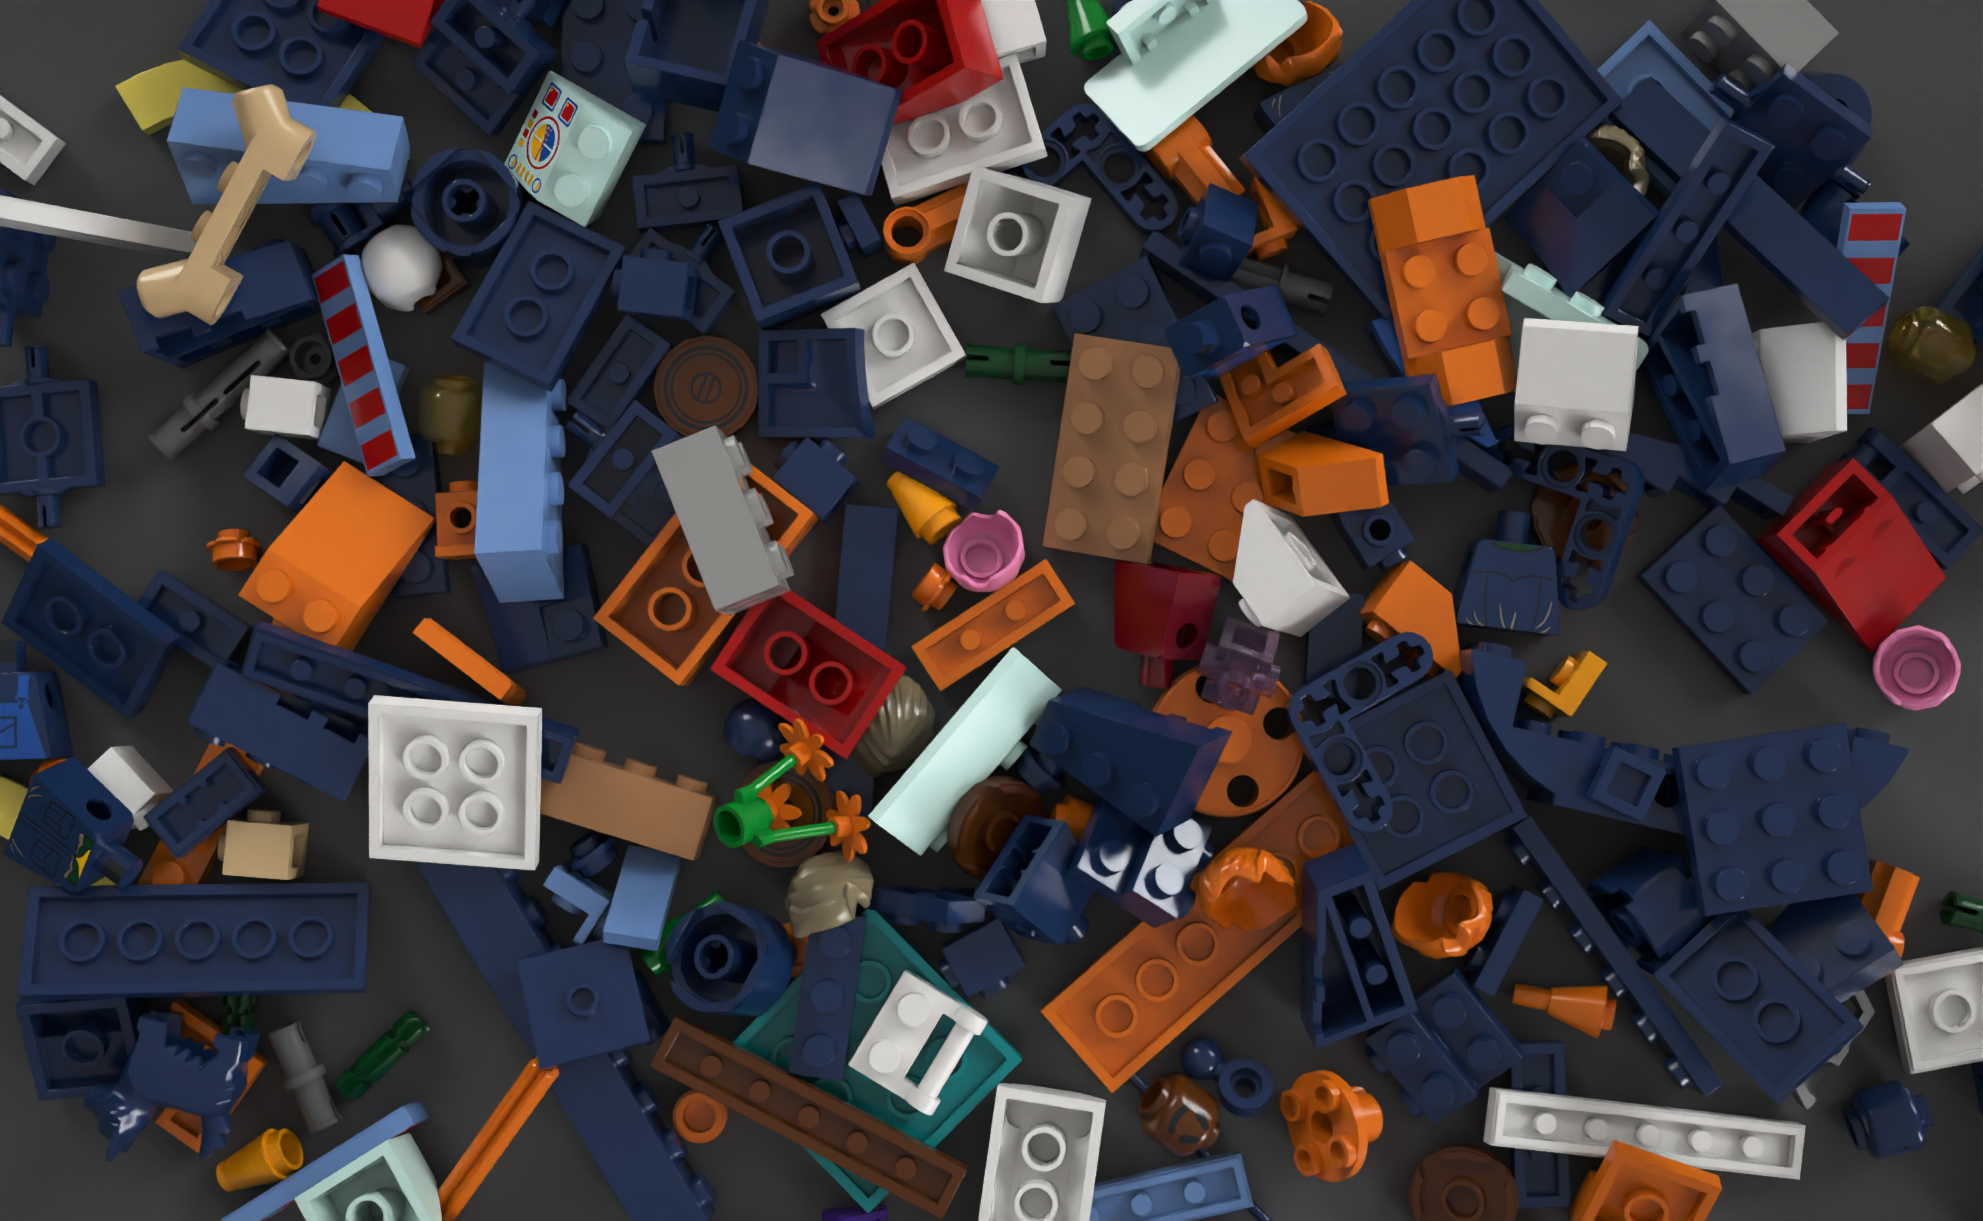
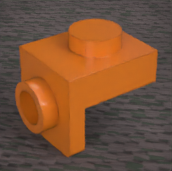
M1254 177L1248 191L1252 201L1259 204L1257 213L1264 231L1254 234L1253 246L1245 257L1256 254L1258 260L1261 261L1288 249L1286 242L1293 238L1298 228L1292 218L1258 179Z

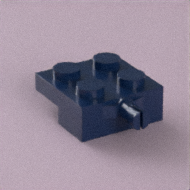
M445 0L430 21L436 27L435 31L411 64L488 135H499L558 53L534 31L530 21L526 18L538 0H510L509 3L503 0Z
M0 190V195L22 199L9 191ZM0 226V347H12L13 345L12 337L15 316L41 318L42 305L47 302L50 294V281L46 274L48 255L55 247L57 236Z
M636 400L632 402L617 423L605 430L601 429L578 410L572 418L588 429L589 433H586L572 421L568 422L565 429L569 430L591 448L588 451L586 462L567 486L649 547L676 513L652 451L683 439V437Z

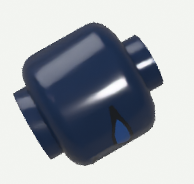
M1898 1080L1854 1091L1850 1097V1106L1843 1108L1845 1123L1858 1151L1866 1149L1876 1159H1886L1921 1149L1926 1143L1925 1128L1934 1125L1933 1116L1922 1093L1913 1095L1909 1088Z

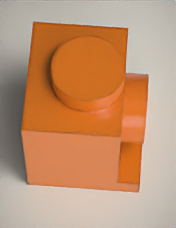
M478 481L449 482V492L435 493L437 524L435 557L446 560L477 559L474 549ZM461 509H468L471 513V522L465 528L458 527L457 513Z

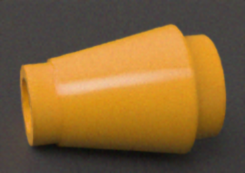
M899 471L895 472L887 481L886 486L892 492L895 501L917 539L924 538L929 545H933L945 538L949 531L961 522L962 517L956 511L958 504L946 496Z
M270 1128L217 1165L216 1176L218 1182L226 1192L232 1193L237 1190L283 1181L293 1175L295 1170L300 1169L303 1164L304 1155L301 1143L297 1136L287 1128L281 1130Z

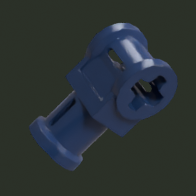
M405 174L398 202L319 203L310 211L308 218L313 226L322 228L334 246L335 251L333 255L335 259L343 254L359 255L360 258L366 244L376 234L390 227L387 222L412 206L413 183Z

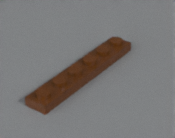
M680 1014L674 1017L649 1065L940 1219L943 1218L967 1172L968 1165L806 1080L788 1073L787 1070Z

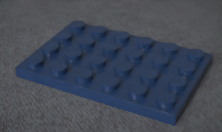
M1411 0L1239 159L1375 315L1386 320L1392 315L1367 200L1414 186L1458 176L1475 175L1485 227H1487L1556 164L1579 139L1584 138L1620 105L1623 100L1538 0Z

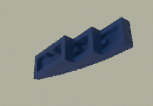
M1629 433L1626 451L1600 449L1637 464L1644 477L1643 493L1651 498L1668 494L1671 488L1674 487L1707 509L1726 505L1730 498L1763 520L1783 516L1794 499L1793 496L1760 478L1705 491L1681 445L1644 435ZM1618 470L1617 473L1621 476L1622 471Z

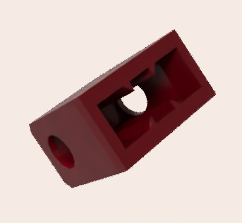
M1116 560L1114 642L1117 648L1142 654L1139 685L1153 688H1171L1174 660H1199L1204 656L1220 589L1221 575L1159 562L1142 564Z

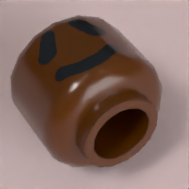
M1174 1074L1167 1078H1156L1145 1090L1138 1105V1112L1142 1115L1141 1125L1143 1132L1173 1154L1181 1157L1193 1154L1198 1149H1208L1215 1142L1221 1129V1124L1217 1121L1219 1104L1215 1096L1184 1075Z

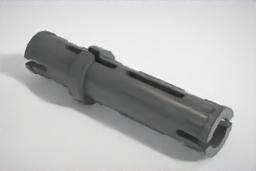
M268 328L259 339L251 344L234 361L230 362L225 369L196 395L188 393L181 400L183 406L155 432L152 431L148 436L149 439L165 456L174 460L183 449L206 429L213 431L221 424L218 418L241 399L243 391L250 387L251 375L267 376L289 356L291 348L272 329ZM256 361H259V362H258L255 366H253L246 374H244L236 383H234L229 389L226 390V388H227L234 380H236L243 372H245L253 363H255ZM213 399H217L209 407L203 410V408L207 406ZM198 413H200V415H199L198 417H196L189 425H187L186 427H183V426H184L186 423H188L193 417H195Z

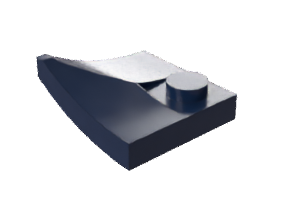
M1582 138L1560 158L1504 218L1540 257L1557 279L1563 291L1569 297H1572L1576 291L1579 292L1641 235L1653 223L1659 211L1586 138Z
M864 329L759 330V438L875 439V428L867 389Z
M577 543L563 547L564 599L499 603L480 564L471 566L472 575L490 623L503 673L512 674L609 648L605 628L593 619L601 607L587 545Z

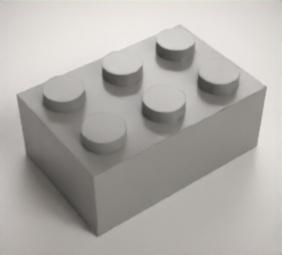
M715 425L653 450L652 454L714 610L726 615H732L791 591L786 578L793 576L794 571L783 545H778L776 540L771 542L765 527L774 524L762 493L758 494L755 487L749 488L745 476L753 473V469L742 443H738L734 435L727 437Z

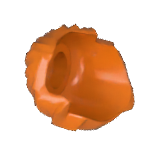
M1312 1L1303 2L1302 5L1305 7L1308 15L1306 23L1252 66L1256 74L1267 82L1290 86L1301 83L1330 68L1332 63L1339 58V52L1342 50L1341 37L1343 31L1339 22L1327 8Z
M1250 847L1230 849L1212 860L1202 871L1198 881L1197 893L1205 916L1212 919L1217 925H1220L1223 930L1231 929V923L1243 932L1259 930L1271 925L1285 914L1296 911L1300 906L1299 893L1289 869L1284 866L1283 861L1263 849L1257 850Z
M1433 870L1426 882L1414 881L1398 898L1393 923L1390 926L1393 938L1429 958L1441 959L1451 956H1463L1483 939L1489 929L1492 919L1491 913L1493 911L1492 895L1486 885L1479 882L1478 879L1460 874L1459 872H1445L1442 870L1437 872Z

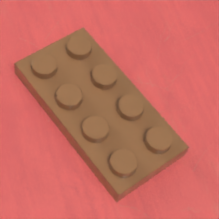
M1074 334L1043 547L1142 564H1149L1151 562L1181 372L1170 347Z

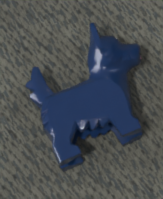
M159 1007L151 1010L150 1014L144 1013L141 1015L137 1024V1030L139 1031L138 1039L126 1062L121 1078L115 1084L98 1083L94 1085L82 1103L84 1108L98 1118L99 1132L110 1141L106 1151V1161L111 1162L120 1150L121 1152H128L136 1137L153 1119L159 1106L201 1116L203 1131L199 1158L202 1160L210 1157L216 1152L217 1148L224 1149L227 1146L225 1134H229L232 1131L229 1112L247 1085L248 1062L255 1055L260 1031L235 1025L231 1026L229 1035L219 1033L215 1035L213 1045L216 1049L204 1050L205 1042L194 1043L193 1038L182 1039L183 1013Z

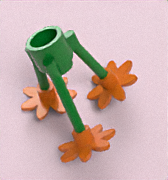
M800 718L793 721V727L787 723H780L778 725L779 731L788 741L780 745L779 748L785 758L749 785L735 790L734 801L719 806L714 812L713 824L718 838L724 845L733 849L750 842L759 849L773 842L829 835L831 837V846L842 844L843 856L846 862L853 860L856 851L859 854H865L868 850L866 839L861 832L871 826V821L866 817L859 816L862 804L861 797L858 794L852 795L849 800L845 792L837 791L836 804L838 810L829 809L826 812L828 818L826 823L790 827L786 821L798 819L802 812L795 806L784 804L790 796L791 785L789 783L782 784L774 791L772 782L792 767L796 769L800 776L804 775L809 769L818 781L823 782L826 777L824 767L830 768L834 765V761L828 753L819 749L824 742L823 735L819 733L809 736L808 728Z

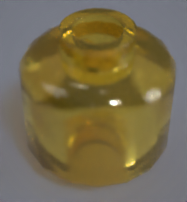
M1927 305L1917 308L1913 312L1903 313L1893 324L1886 344L1887 349L1891 351L1890 357L1895 368L1936 385L1949 381L1956 374H1963L1971 366L1976 354V347L1972 345L1973 331L1970 324L1956 316Z
M438 374L433 376V383L426 384L421 388L418 401L417 430L422 438L436 443V452L451 455L467 454L469 445L480 443L483 388L477 386V378L465 375Z

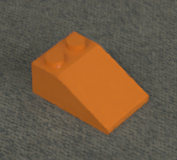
M343 461L270 545L238 596L299 634L353 651L436 522V518L375 479L367 477V474L348 462Z

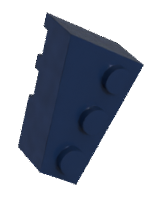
M272 239L257 245L253 251L227 258L224 265L244 275L227 308L212 326L189 312L157 318L144 309L138 295L137 285L119 290L118 294L141 352L177 367L184 368L261 337L268 328L275 331L321 312L311 276L314 270L306 250L290 240Z
M1738 284L1681 295L1646 340L1648 354L1640 366L1705 491L1760 478L1786 449Z
M218 655L188 713L187 723L196 727L193 733L199 738L217 746L224 747L227 742L247 752L245 756L250 760L271 769L279 768L297 777L298 780L306 785L325 791L345 801L369 755L368 722L342 710L240 676L243 668L242 665Z
M1082 687L1048 701L1029 745L1156 837L1190 819L1233 731L1220 727L1206 728L1186 722L1187 718L1173 713L1163 715L1143 709L1140 703Z
M1355 844L1304 862L1302 873L1300 1018L1314 1048L1323 1047L1417 1012L1418 1008L1374 879Z
M1855 894L1790 903L1767 930L1841 1003L1904 965L1895 947Z

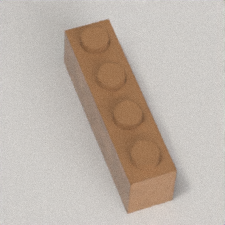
M578 742L575 743L561 784L541 778L540 814L692 861L701 856L719 798L718 795L707 792L709 783L682 774H678L676 782L655 776L658 767L627 758L625 765L621 766L604 760L607 751Z

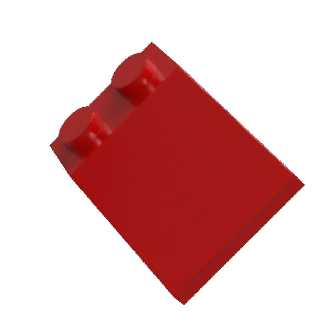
M882 0L816 41L821 61L903 91L893 125L962 103L1004 79L981 0Z
M791 590L750 607L710 670L793 724V721L797 718L802 719L808 728L810 736L820 733L824 737L823 744L843 758L848 759L908 667Z

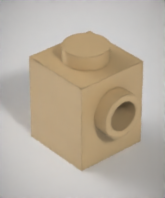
M247 809V817L227 820V829L222 830L217 849L218 858L220 861H223L222 875L290 880L304 876L309 823L280 820L281 811L270 809Z

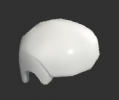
M402 224L391 226L376 234L364 247L360 260L368 290L387 308L404 312L413 311L414 303L425 296L435 294L436 284L443 269L440 251L431 245L416 227Z

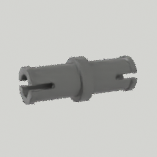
M296 1020L266 1034V1037L270 1040L286 1078L281 1081L285 1091L292 1090L308 1127L307 1131L309 1134H312L337 1123L342 1119V1116L338 1113L322 1075L327 1073L323 1062H316L301 1028L302 1024L300 1020Z

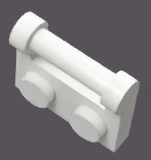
M905 968L848 1065L905 1099L917 1110L932 1116L941 1102L937 1097L974 1034L981 1035L989 1021L974 1009ZM942 1014H945L953 1019L956 1024L920 1084H917L907 1078L906 1074Z

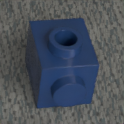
M1210 183L1195 208L1190 206L1180 223L1177 236L1184 239L1180 262L1229 282L1253 246L1259 204Z
M641 248L640 257L623 255L622 268L615 269L612 279V298L618 301L617 310L635 316L692 322L698 268L686 262L673 261V252L666 250Z
M808 437L800 445L792 441L774 462L778 472L773 476V479L825 523L830 520L860 484L857 477L843 467L849 458L825 438L819 445Z
M996 916L986 919L984 922L943 943L941 950L945 957L938 961L947 982L953 990L962 986L967 997L979 992L983 999L1010 985L1011 982L1008 975L1025 966V960L1008 928Z

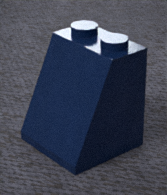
M739 39L709 148L747 164L872 196L903 91L823 61Z

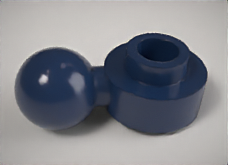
M1207 1037L1193 1038L1185 1044L1180 1056L1183 1070L1187 1075L1196 1080L1214 1079L1217 1081V1095L1220 1103L1227 1111L1236 1116L1251 1117L1261 1113L1267 1107L1273 1092V1079L1269 1070L1261 1062L1252 1058H1237L1227 1063L1223 1060L1220 1046L1214 1040ZM1245 1085L1252 1090L1253 1095L1247 1098L1241 1097L1234 1088Z

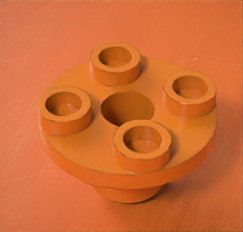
M1317 1070L1301 1075L1295 1080L1291 1089L1283 1091L1280 1096V1110L1287 1120L1289 1136L1295 1149L1294 1162L1300 1173L1306 1177L1316 1176L1326 1182L1342 1181L1357 1174L1365 1161L1368 1143L1375 1141L1382 1132L1383 1115L1376 1099L1366 1092L1363 1087L1349 1086L1339 1075L1327 1070Z

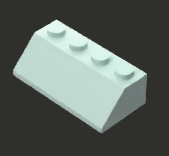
M1012 647L868 817L920 856L928 847H931L937 853L947 842L950 817L960 799L974 785L986 780L998 765H1001L1006 771L1013 765L1028 747L1020 739L1033 724L1038 726L1048 701L1056 698L1062 689L1017 649Z

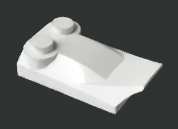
M999 1083L996 1091L978 1221H1090L1106 1100L1083 1093L1041 1086Z

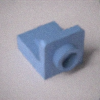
M566 863L555 866L543 886L554 892L551 898L552 901L572 914L579 915L582 910L589 914L572 942L581 945L589 943L593 938L596 940L603 939V929L614 893L590 878L583 879L577 870L571 871Z

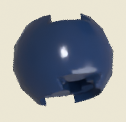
M750 698L741 701L730 710L724 721L723 736L729 746L745 759L752 755L757 760L758 765L774 761L782 754L779 749L780 745L788 741L779 731L778 725L780 723H787L791 726V724L768 707L764 708L756 699Z

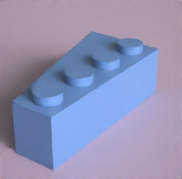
M182 88L167 143L192 205L218 204L223 193L217 191V184L223 172L232 161L239 164L247 149L232 105L235 94ZM286 101L291 118L315 130L317 138L296 180L282 181L272 175L257 204L398 202L411 151L402 116Z
M484 362L474 554L499 603L564 599L562 524L564 483L561 474V458L565 457L566 441L563 426L560 425V411H566L567 409L564 379H559L553 391L550 392L490 362Z

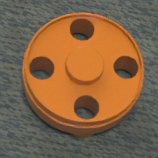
M1223 660L1192 667L1171 681V688H1164L1151 710L1163 715L1171 713L1187 718L1186 722L1206 728L1220 727L1233 731L1194 809L1199 813L1215 817H1239L1259 811L1270 805L1285 792L1299 770L1303 758V750L1290 727L1284 736L1273 739L1266 734L1263 726L1264 717L1270 710L1280 708L1285 711V704L1291 694L1275 677L1254 665ZM1207 671L1216 673L1223 682L1222 695L1212 703L1203 701L1196 692L1197 679ZM1298 712V717L1302 722L1301 714ZM1246 775L1254 785L1253 796L1249 802L1243 805H1234L1227 796L1228 784L1234 777Z

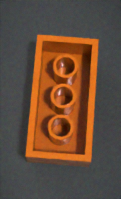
M751 464L753 473L746 475L745 478L750 489L755 487L758 494L762 493L770 510L774 524L765 527L771 542L776 540L778 545L782 544L789 558L818 521L819 517ZM675 513L593 619L678 686H688L749 608L732 615H726L714 610Z

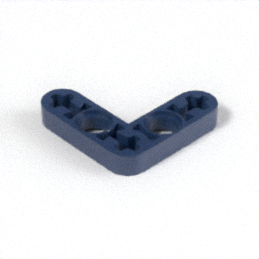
M1079 103L1069 108L1041 132L1046 150L1056 154L1060 161V167L1055 174L1050 177L1037 176L1032 172L1029 163L1002 171V173L1018 177L1012 171L1020 168L1025 179L1057 187L1082 166L1132 226L1140 233L1149 236L1153 231L1155 233L1157 231L1160 234L1168 231L1173 225L1178 211L1177 198L1173 191L1138 150L1102 113L1098 106L1091 103ZM1080 119L1085 124L1091 120L1097 123L1094 129L1095 139L1091 141L1086 136L1080 137L1071 145V152L1077 156L1070 159L1063 144L1053 137L1060 134L1063 143H1065L1075 133V120ZM1114 156H1122L1130 160L1134 166L1132 178L1125 183H1115L1109 180L1104 173V165L1108 159ZM1142 178L1149 182V184L1143 186L1142 190L1146 198L1152 203L1161 199L1166 204L1162 211L1164 217L1162 221H1159L1154 216L1147 220L1141 216L1145 205L1136 193L1130 201L1123 197L1134 191Z
M1514 425L1501 427L1493 433L1497 444L1488 447V454L1509 467L1512 472L1511 475L1581 499L1557 570L1558 600L1568 609L1577 611L1597 606L1604 601L1609 592L1644 488L1642 471L1634 462L1602 450L1546 444L1547 446L1543 450V444L1519 442V445L1531 451H1542L1538 460L1530 457H1518L1510 461L1512 452L1504 448L1506 441L1514 440ZM1562 450L1574 454L1578 461V472L1570 481H1562L1553 473L1552 461L1555 455ZM1593 459H1594V460H1597V462H1598V463L1595 465L1594 468H1593ZM1536 465H1537V472L1534 471V467H1535ZM1621 470V480L1628 483L1627 491L1617 492L1612 497L1609 484L1597 480L1588 481L1592 471L1601 475H1612ZM1587 481H1588V490L1583 487L1584 484H1585ZM1594 519L1603 520L1612 531V541L1604 550L1591 547L1585 537L1586 528ZM1580 554L1587 559L1603 560V566L1598 564L1590 566L1586 576V583L1593 586V592L1581 595L1580 598L1576 597L1577 588L1570 584V579L1581 576L1588 562L1587 560H1577V555Z
M1404 632L1389 637L1297 689L1289 696L1285 704L1284 715L1288 726L1341 819L1349 828L1355 831L1372 833L1381 830L1389 823L1393 815V803L1390 794L1347 720L1421 679L1429 672L1433 664V651L1428 641L1417 633ZM1399 643L1405 649L1415 647L1419 655L1412 660L1415 669L1411 672L1407 666H1403L1385 674L1393 681V684L1387 687L1383 671L1371 658L1377 654L1379 664L1381 665L1399 655L1397 648ZM1354 668L1367 671L1373 681V689L1370 695L1363 700L1353 699L1346 693L1344 688V678ZM1330 681L1335 698L1346 710L1339 714L1337 704H1333L1318 713L1321 723L1317 726L1311 720L1301 722L1297 714L1304 708L1301 699L1306 696L1310 702H1314L1329 696L1331 693L1324 688V684ZM1335 743L1347 746L1353 756V764L1350 770L1343 775L1332 774L1324 764L1326 749ZM1362 772L1367 781L1356 785L1365 798L1376 797L1379 803L1373 809L1375 819L1372 822L1366 817L1356 818L1352 810L1359 806V802L1352 789L1345 790L1341 795L1337 788L1339 784L1354 781Z

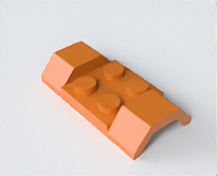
M1475 175L1458 176L1414 186L1367 200L1405 376L1437 374L1442 399L1448 407L1516 390L1517 372L1509 339L1512 331L1504 293L1501 290L1502 284L1490 228L1485 227Z

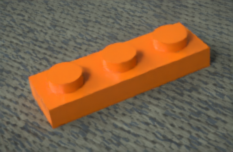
M1045 559L911 647L941 692L1075 605V602L1047 559Z

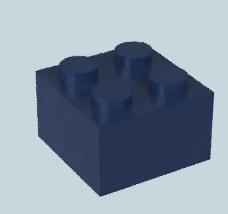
M818 182L718 221L756 321L762 330L777 328L841 303L861 292L859 282Z

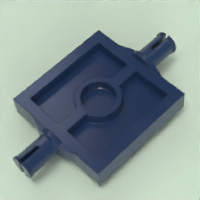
M1787 63L1766 83L1753 88L1749 92L1730 79L1725 73L1721 74L1719 79H1716L1710 87V94H1713L1733 109L1730 121L1768 139L1775 146L1756 175L1794 210L1817 188L1831 181L1852 195V198L1855 200L1861 197V193L1864 194L1868 190L1871 180L1861 175L1847 163L1850 157L1871 139L1873 127Z
M35 345L33 347H24L27 378L21 379L9 386L0 387V496L25 494L36 497L37 528L53 529L62 527L59 496L75 489L105 487L98 382L92 379L61 381L51 378L48 357L49 347Z
M1437 374L1342 382L1347 394L1330 404L1334 424L1307 426L1305 430L1313 434L1382 453L1387 486L1453 482L1460 472L1454 449L1456 437L1484 436L1487 430V421H1484L1486 417L1482 412L1478 414L1453 415L1442 399Z

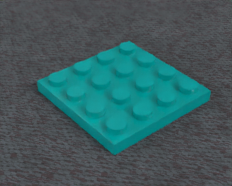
M866 908L860 914L868 916L844 1079L843 1081L794 1075L935 1148L1022 1061V1055L988 1022L981 1035L974 1034L937 1097L941 1102L932 1116L917 1110L905 1099L848 1065L849 1061L905 968L977 1011L956 989L953 990L950 987L946 978L880 911ZM803 972L786 988L779 1000L765 1014L757 1016L732 1041L788 1072ZM942 1014L907 1072V1078L920 1084L956 1024L953 1019ZM803 1147L868 1214L890 1193Z

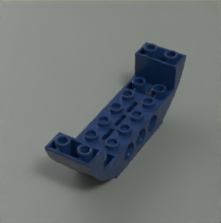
M1479 641V644L1468 643L1466 650H1460L1462 671L1456 680L1504 772L1528 789L1526 800L1686 836L1673 755L1664 754L1663 760L1660 761L1658 760L1659 749L1632 743L1611 742V746H1616L1667 771L1643 822L1635 821L1585 797L1608 749L1604 748L1606 737L1575 730L1572 732L1559 730L1556 737L1550 735L1552 729L1550 724L1519 718V720L1514 719L1527 661L1511 658L1513 648ZM1858 727L1855 730L1846 728L1859 808L1861 810L1890 782L1908 755L1909 749L1889 744L1890 734Z

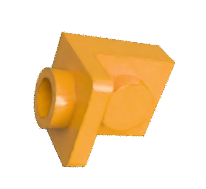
M1591 651L1578 652L1574 657L1566 655L1550 676L1549 681L1555 684L1552 690L1532 677L1523 678L1521 692L1527 695L1523 703L1532 711L1548 720L1554 714L1558 717H1572L1608 663Z

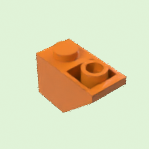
M1302 431L1258 456L1264 500L1267 505L1305 517L1380 508L1389 503L1382 453Z
M1411 560L1400 562L1390 567L1365 600V605L1358 612V615L1368 624L1365 628L1366 633L1378 643L1404 632L1417 633L1428 641L1433 651V664L1423 678L1427 680L1447 669H1451L1454 677L1457 678L1462 671L1452 593ZM1399 643L1397 648L1409 657L1406 664L1411 670H1414L1412 660L1419 656L1415 647L1405 649Z

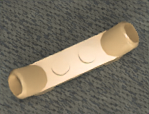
M270 84L247 89L235 94L232 105L247 149L239 164L232 161L223 172L217 184V191L223 194L213 213L206 210L195 224L190 239L197 243L189 258L144 269L137 279L138 295L144 309L153 316L164 318L189 312L212 326L221 317L231 301L244 275L224 265L270 177L274 175L282 181L296 180L317 138L315 130L291 118L284 92L279 87Z

